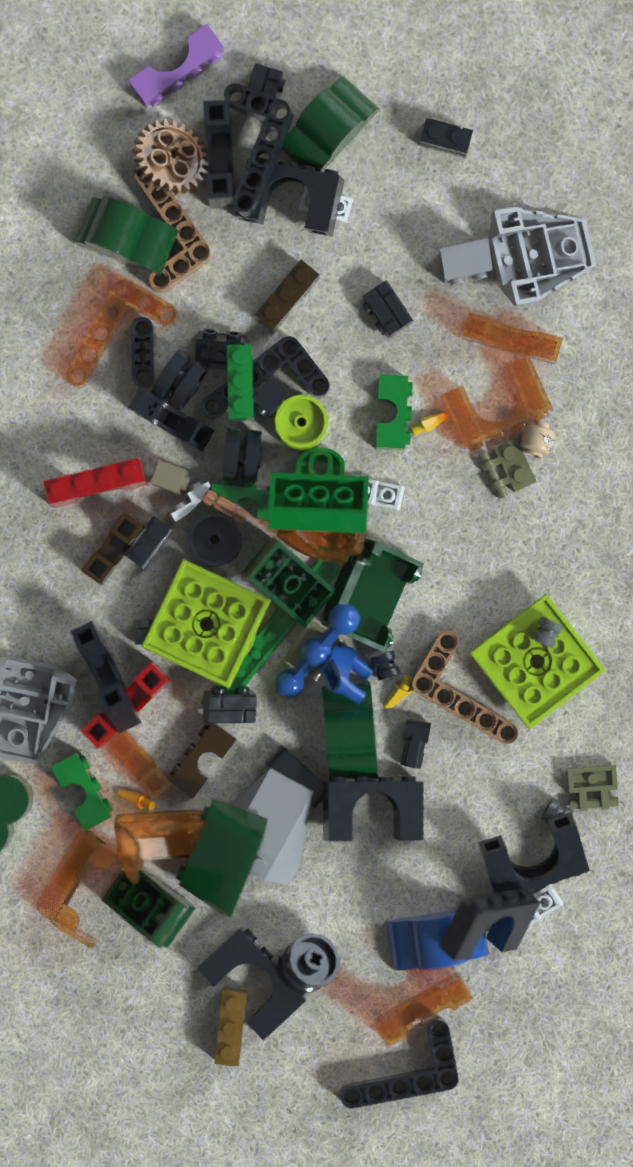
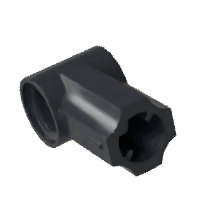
M407 718L403 737L405 742L400 765L421 769L425 744L428 743L431 729L430 722Z

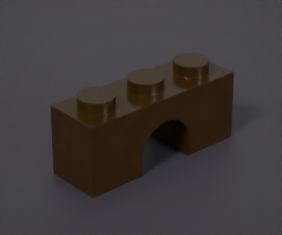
M301 259L255 313V319L274 334L289 316L290 311L303 296L305 297L320 279V274Z
M123 512L111 528L106 540L92 554L81 571L103 586L145 526Z
M206 723L198 734L202 738L196 745L191 743L185 751L184 755L187 758L183 764L177 763L170 772V775L173 776L170 782L192 798L197 795L208 779L198 768L200 756L211 752L223 759L237 740L236 737L218 724L209 725Z

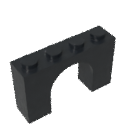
M228 100L203 101L209 174H207L208 200L211 209L234 207L233 197L235 194Z
M260 157L257 160L260 164L268 161V159ZM278 161V164H275L255 214L250 217H243L236 210L235 216L241 221L264 225L268 202L272 192L283 183L299 182L307 187L310 195L304 228L309 233L333 237L345 180L335 170L324 169V172L315 171L316 168L312 166L301 165V168L292 167L291 163ZM254 176L250 178L249 186L258 185L260 177ZM243 199L239 207L247 209L251 205V200Z
M93 621L71 630L70 633L76 647L98 684L100 692H97L105 714L119 733H122L141 724L142 722L111 651Z
M356 776L354 781H345V777H330V781H323V840L328 842L352 841L354 807L361 797L371 792H379L391 802L394 811L395 840H424V782L416 781V776H401V781H392V776H378V781H369V777Z
M571 812L548 819L554 847L546 860L534 866L525 867L513 863L509 858L502 835L478 842L494 893L521 888L533 891L537 888L555 884L561 880L576 877L590 871L578 827Z
M525 888L461 899L438 947L454 962L471 959L482 935L491 925L485 937L500 952L517 950L541 902L534 897L531 891Z
M240 927L207 957L197 969L213 986L233 968L242 964L258 965L268 973L273 986L272 994L269 1000L247 1020V1024L264 1041L302 1006L307 998L304 996L305 994L296 993L284 984L280 978L278 966L271 960L274 957L273 954L265 946L260 948L255 942L257 937L249 928L244 930Z

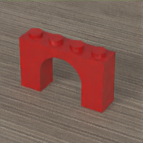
M139 457L43 481L48 503L53 508L78 503V499L118 489L127 491L148 485L143 462Z
M151 662L127 689L137 713L172 680L154 662ZM103 711L89 722L81 732L99 749L109 742L118 733V730L107 717L105 711Z

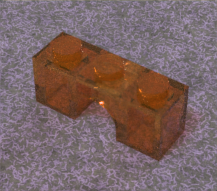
M129 730L118 733L106 743L120 762L125 764L132 772L137 782L152 800L173 784Z

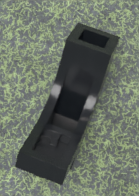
M141 387L128 409L135 412L141 418L202 452L214 433V430L181 411H177Z

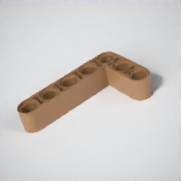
M134 168V177L137 184L163 221L179 230L176 239L184 249L166 261L161 274L167 278L164 286L158 287L154 284L155 278L159 276L158 274L151 273L149 276V283L152 289L158 293H165L205 266L211 259V250L172 192L170 191L167 195L165 194L161 200L154 199L152 195L156 190V184L153 183L148 186L149 179H140L139 173L142 170ZM170 209H177L179 211V216L174 220L166 217ZM185 228L193 231V235L189 239H182L180 237V232ZM196 249H205L207 251L206 256L203 259L195 258L194 251ZM178 262L187 264L186 270L182 273L174 271V266Z
M444 631L440 633L412 680L413 690L496 740L505 744L515 742L519 734L517 727L513 723L439 681L441 674L458 646V638L453 632ZM444 635H449L454 640V644L450 649H444L440 644V640ZM432 656H437L442 661V665L438 670H432L428 665V661ZM420 677H425L429 680V688L425 691H420L416 687V681ZM442 689H446L450 693V700L447 703H440L437 699V694ZM463 701H467L471 705V712L468 715H461L458 711V706ZM489 714L492 717V724L489 727L484 728L480 725L479 719L481 715ZM504 726H510L513 729V736L508 740H504L500 735V731Z

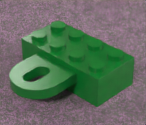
M317 447L305 451L297 460L296 474L271 473L268 529L367 533L369 477L345 476L344 460L339 453L332 449ZM318 461H324L328 465V471L323 475L316 474L313 471V466Z

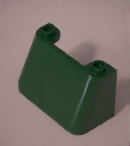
M358 537L353 542L335 583L334 589L336 593L327 602L322 613L321 624L328 627L330 625L329 614L331 610L339 604H349L358 611L359 625L355 631L344 635L386 653L394 639L392 630L387 626L406 583L412 584L420 579L424 563L377 541Z
M212 799L210 806H204L200 820L204 821L189 861L185 866L180 865L176 879L180 880L179 886L220 914L231 918L260 850L268 819Z

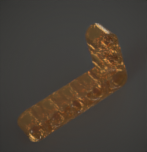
M128 280L117 281L67 369V381L75 388H83L88 384L129 308L161 326L171 327L178 320V313L175 307ZM123 286L131 289L130 295L126 298L118 296V291ZM143 298H150L152 305L148 309H141L139 307L140 301ZM112 307L119 309V315L115 319H109L106 315L108 309ZM165 309L173 311V317L169 321H164L160 318L161 312ZM100 328L106 329L108 333L107 337L103 340L95 338V332ZM89 349L96 352L94 360L85 361L83 359L84 352ZM78 370L83 371V380L78 383L73 382L72 374Z

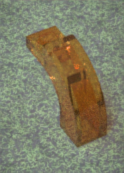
M278 529L276 536L292 549L311 558L327 562L344 563L348 561L349 556L361 554L367 533Z

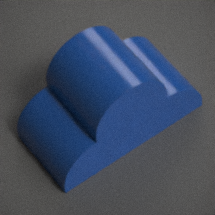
M456 910L385 921L393 970L438 969L459 965L467 960L489 955L487 939L485 938L486 932L482 935L471 959L454 962L438 946Z

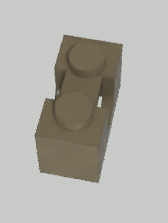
M159 460L150 483L155 487L181 496L182 491L187 492L191 479L188 477L189 473L187 470Z

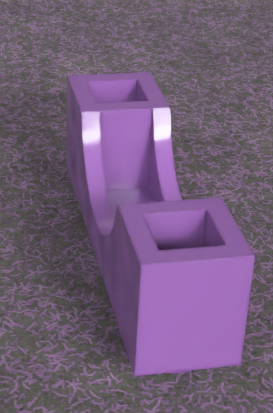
M207 24L187 37L189 44L188 56L179 68L169 72H160L147 66L129 79L130 86L147 108L151 105L156 107L164 101V95L170 91L172 93L177 92L184 86L183 82L186 79L198 77L204 71L202 69L209 63L213 65L223 58L224 46Z

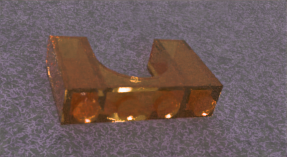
M526 356L506 366L508 375L517 392L518 402L514 413L505 420L492 422L481 418L474 411L463 386L440 396V400L463 450L469 448L472 452L483 447L482 442L491 438L494 442L505 437L504 432L511 428L516 432L527 426L526 422L533 418L536 421H540L550 416L548 412L553 407L530 356Z
M457 971L374 1018L375 1027L388 1048L408 1037V1031L421 1021L447 1008L453 1011L473 1000V996L460 972Z

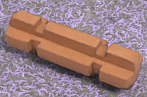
M208 490L203 497V503L209 506L213 505L214 509L230 518L231 516L235 517L234 520L240 524H243L248 517L249 512L241 507L238 509V505L222 496L220 498L217 497V493Z

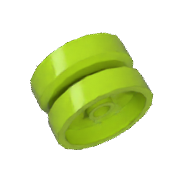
M306 395L292 396L285 400L278 408L275 417L276 434L280 441L288 448L297 451L312 449L319 445L326 435L328 427L327 412L323 405L314 397ZM300 419L302 421L305 419L306 425L303 427L298 426L297 420Z

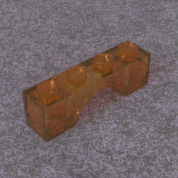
M470 312L467 316L461 338L462 340L550 364L557 362L563 340L562 337L540 331L518 329L499 323L492 318Z

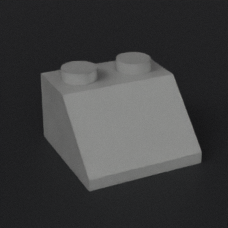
M488 238L443 247L439 250L438 257L444 283L450 282V286L465 283L464 279L472 277L474 281L488 278V274L492 273Z

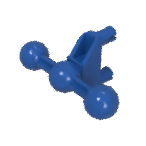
M339 604L334 607L329 614L330 625L321 636L311 637L303 643L301 648L302 658L295 667L284 669L277 674L275 689L280 696L286 699L299 696L304 690V677L313 667H320L318 673L321 674L330 691L335 694L341 693L356 705L361 703L366 692L350 682L348 676L352 670L367 680L373 673L374 667L358 657L357 651L352 647H337L335 645L331 648V645L340 635L350 634L357 629L359 614L353 606Z

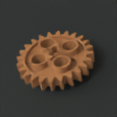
M164 119L161 123L155 120L152 125L147 124L139 132L138 137L133 142L135 147L132 149V152L136 155L132 160L139 162L135 169L143 170L144 172L141 175V179L149 178L148 186L155 183L156 191L164 188L166 195L172 190L174 195L177 196L180 191L183 194H186L189 190L193 191L203 181V177L207 174L205 168L209 165L207 161H204L208 154L201 152L205 144L198 145L197 141L200 137L196 136L193 138L191 136L193 129L185 131L184 123L177 127L176 120H173L169 125L168 121Z

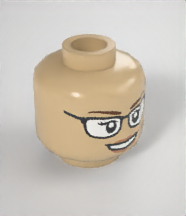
M536 421L535 425L529 424L525 427L520 446L524 449L523 453L536 458H542L543 455L550 453L555 434L549 429V424Z

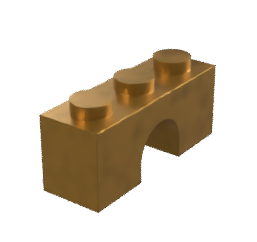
M223 987L214 1064L239 1067L248 990Z

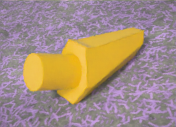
M441 412L420 419L421 422L412 426L411 429L415 435L423 431L428 433L446 420L448 416L446 412Z
M404 675L401 684L395 685L383 706L385 708H393L413 691L410 688L413 678L409 675Z
M122 789L117 792L119 797L141 810L145 808L152 811L155 808V802L149 800L146 794Z

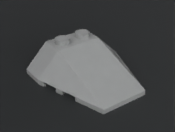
M520 207L494 210L492 212L488 238L499 288L514 306L537 302L596 266L585 219L559 214H545L542 211H528Z
M10 656L0 657L1 758L38 764L73 702L76 678L55 665Z
M273 768L268 769L230 805L268 819L264 838L250 873L264 881L289 885L301 864L313 790Z

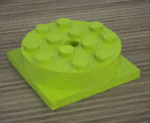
M182 559L141 647L230 689L243 659L253 646L256 632L271 600ZM206 619H212L215 628L203 631L202 623Z
M547 593L469 652L528 730L606 671ZM541 616L563 626L561 633L556 635V643L553 649L531 639L533 633L539 628L538 622ZM536 654L543 659V664L538 669L531 667L530 664L531 657Z

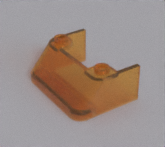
M187 809L122 813L115 816L114 829L119 865L132 883L137 882L138 872L144 867V861L187 858L189 861L204 822L200 820L201 810Z
M82 830L75 835L37 902L38 912L63 933L94 949L99 941L77 929L80 923L79 914L76 910L67 906L91 864L102 869L109 868L115 863L118 856L138 868L145 861L91 830Z

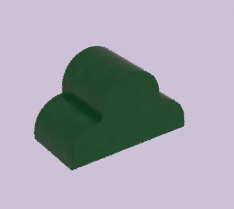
M343 76L330 88L320 92L297 119L296 125L287 134L281 150L300 167L301 165H308L316 168L315 171L323 172L376 115L380 108Z
M92 197L74 243L80 247L161 276L179 230L161 220L148 216L143 211L124 202L109 197H103L102 199Z
M274 536L268 540L241 572L244 577L305 628L336 593L332 586Z
M370 682L354 684L366 692L359 705H356L341 693L335 694L327 686H322L329 780L330 777H345V781H354L356 776L369 777V780L378 779Z
M13 773L0 775V852L12 841L14 835L13 822L25 817L31 810L34 801L33 790L29 782L22 776Z
M130 860L102 899L107 906L145 939L159 948H169L196 909L183 896Z

